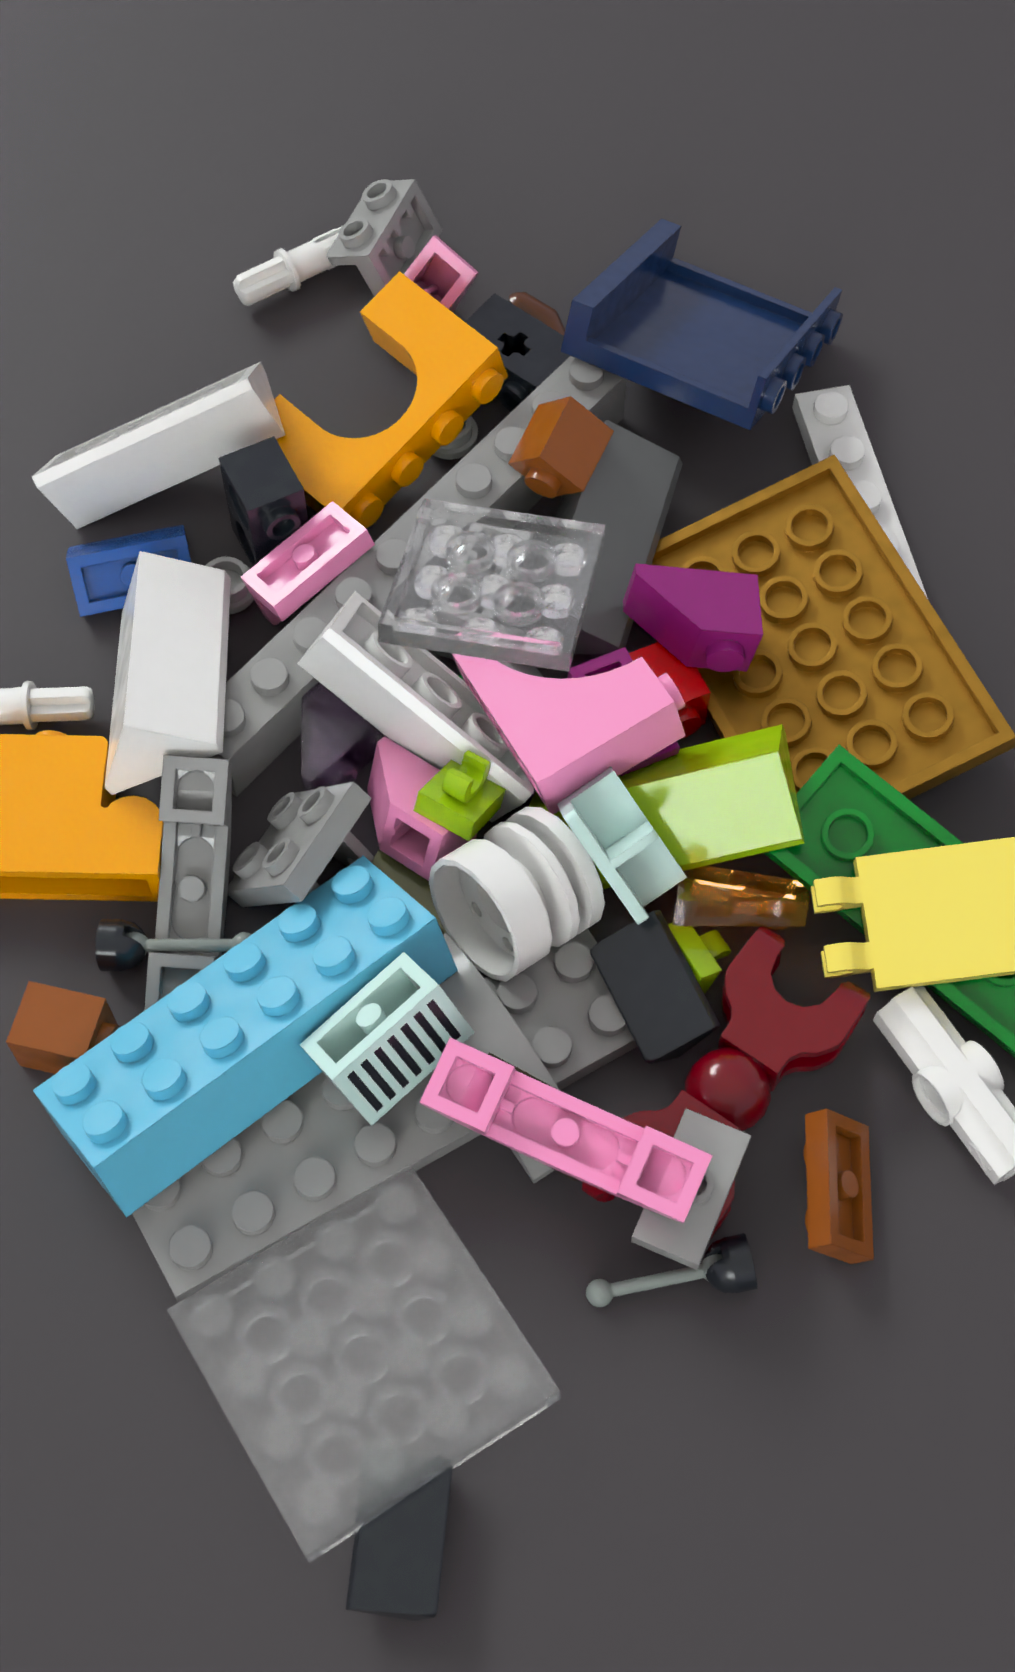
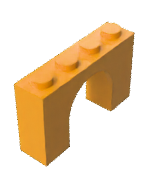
M400 271L360 313L373 341L417 376L416 392L405 414L395 424L375 435L363 438H344L333 435L319 427L281 394L274 399L285 432V436L276 440L304 488L306 504L318 513L333 501L365 528L370 527L377 521L384 505L401 487L409 486L419 477L425 462L441 446L448 445L456 439L463 428L464 422L481 404L489 403L498 395L504 380L508 377L497 346Z

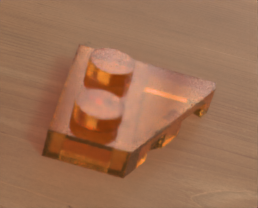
M703 866L683 871L687 878L678 883L672 925L760 926L772 930L805 927L810 902L809 890L797 880Z

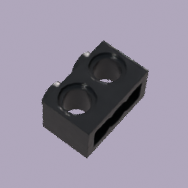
M274 436L218 458L232 530L252 567L308 522L304 488Z

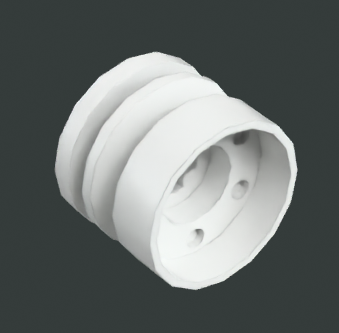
M525 807L505 822H500L484 834V839H472L439 859L431 867L429 886L432 901L444 929L479 971L495 980L507 982L548 955L551 946H562L577 934H580L601 920L605 906L602 882L592 858L573 831L559 817L541 807Z

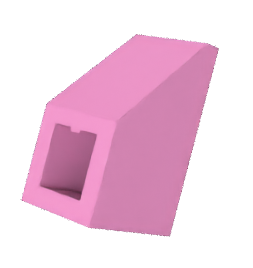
M384 736L377 742L367 787L368 795L372 798L370 805L379 850L429 881L431 867L439 859L469 841L413 811L418 791L440 770Z

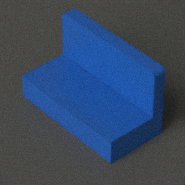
M184 525L69 547L66 561L80 617L118 610L124 607L140 551L192 563Z

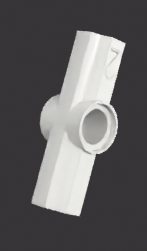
M924 986L910 987L898 994L887 1005L876 1012L873 1021L913 1074L912 1085L919 1102L930 1117L939 1125L945 1127L950 1125L994 1185L1015 1175V1107L1003 1092V1077L997 1064L980 1044L971 1040L968 1042L964 1041Z

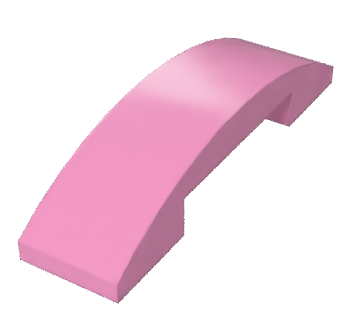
M449 1038L420 1100L421 1105L512 1150L598 1189L683 1224L713 1156L651 1127L646 1126L642 1128L516 1071L515 1066L452 1038Z

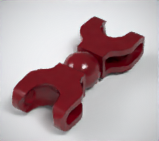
M760 927L750 937L726 970L721 1006L727 1027L720 1035L718 1049L703 1055L691 1067L685 1081V1091L681 1090L668 1107L658 1111L643 1110L635 1112L622 1119L642 1128L646 1126L651 1127L671 1137H674L685 1109L699 1113L739 1131L753 1127L765 1115L771 1101V1091L773 1092L784 1076L795 1071H814L835 1061L862 1019L870 1000V993L855 983L847 981L842 982L836 991L819 1005L801 1007L785 1001L774 989L772 980L773 974L780 965L781 950L785 946V940L769 928ZM735 1179L710 1241L726 1221L731 1211V1204L735 1196ZM582 1182V1191L597 1201L608 1202L616 1197Z

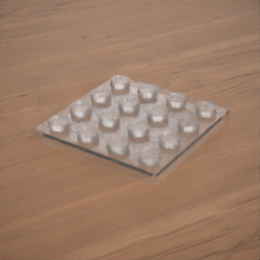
M410 1163L167 1309L309 1563L355 1534L359 1528L448 1468L452 1467L453 1470L561 1399L560 1389Z

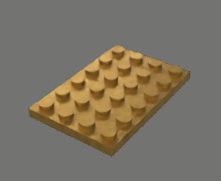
M835 454L659 540L651 565L758 575L763 636L747 672H717L709 668L697 669L711 692L707 715L721 739L783 724L796 794L839 744L908 799L1015 748V733Z

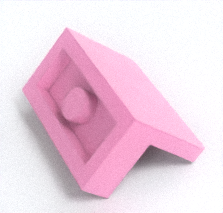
M332 501L243 574L241 579L265 618L273 625H277L287 619L375 544L368 530Z

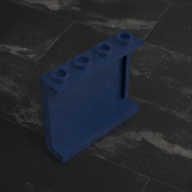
M660 219L572 299L560 352L751 430L765 412L775 413L783 398L785 389L793 390L800 380L805 365L812 367L821 352L823 344L831 345L843 318V313L836 311L842 290L834 287L814 312L811 313L674 258L681 226L665 219Z

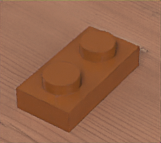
M830 1109L805 1114L806 1143L803 1155L807 1175L805 1225L808 1232V1249L849 1264L874 1260L869 1126Z

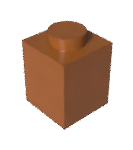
M571 396L538 405L508 464L525 477L524 482L527 487L541 496L555 498L556 496L584 492L614 430Z
M29 981L6 1043L20 1066L56 1074L63 1067L69 1065L120 1028V1025L117 1024L106 998Z

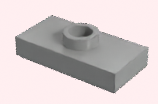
M685 1109L673 1138L713 1155L684 1224L643 1208L631 1242L698 1270L752 1135Z

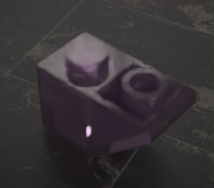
M320 682L302 696L301 776L304 791L317 789L321 786L328 787L355 782L357 774L374 759L377 742L385 736Z

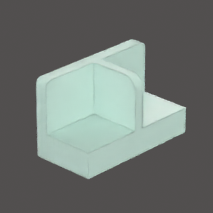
M612 767L557 803L564 820L638 925L649 918L644 906L687 878Z

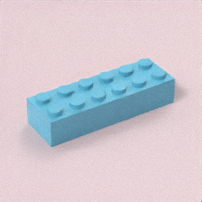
M362 856L309 893L302 902H297L284 910L279 916L238 945L232 947L228 952L186 982L177 986L165 997L127 1024L118 1028L82 1056L63 1067L51 1078L36 1087L33 1092L66 1141L124 1215L128 1217L323 1072L300 1044L400 954L405 952L439 985L458 970L436 917L365 856Z

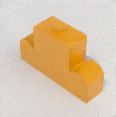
M54 730L40 731L35 735L0 734V899L158 902L164 821H159L158 807L147 798L133 795L115 800L116 794L111 795L105 789L109 744L103 736L67 735Z

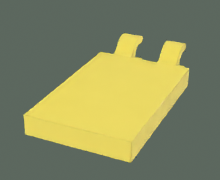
M1015 837L856 857L853 862L855 877L836 876L815 879L813 881L814 886L810 887L814 914L861 908L866 939L865 943L845 942L825 945L823 947L824 951L820 952L824 978H836L871 972L874 992L1015 974Z

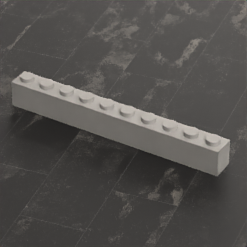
M572 356L566 359L374 542L375 545L345 569L226 682L223 752L209 758L231 760L232 794L237 797L338 698L297 663L354 591L359 593L403 631H406L437 601L476 518L511 528L543 497L527 487L524 482L525 477L508 464L538 405L571 396L602 422H605L607 419L618 424L624 415L627 379Z

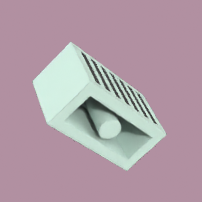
M403 952L307 1037L300 1046L372 1126L436 1068L449 1038L464 1043L475 1032L439 984Z

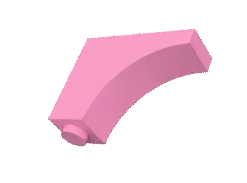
M471 635L449 648L466 685L542 802L552 814L560 811L557 803L608 768L612 767L617 776L685 736L678 710L685 707L681 693L667 673L656 677L643 657L627 665L597 675L558 679L528 675L501 664L489 656L475 642Z

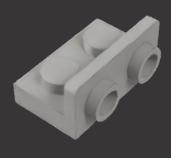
M382 179L371 183L364 190L361 200L348 221L341 227L338 237L326 256L333 266L356 265L375 297L399 271L403 274L407 271L434 235L439 237L442 229L415 179L392 181Z

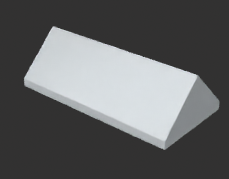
M258 362L56 455L32 476L36 487L76 529H79L219 466V457L273 436L276 439L285 436L264 367L261 362Z
M142 551L139 552L121 615L105 777V789L111 795L162 776L163 755L209 758L223 752L231 578L225 570Z
M354 591L297 664L386 737L435 768L441 770L450 760L461 765L463 756L468 750L490 761L491 767L487 779L506 789L501 808L490 819L491 822L525 803L533 794L534 787L465 681L359 593Z

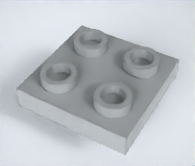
M355 782L328 787L321 786L317 789L296 793L290 792L283 796L271 809L267 818L271 824L259 842L249 845L235 861L233 871L236 875L228 885V896L241 907L302 902L309 893L320 886L316 881L332 857H335L345 866H349L362 856H365L372 862L374 856L350 831L372 798Z

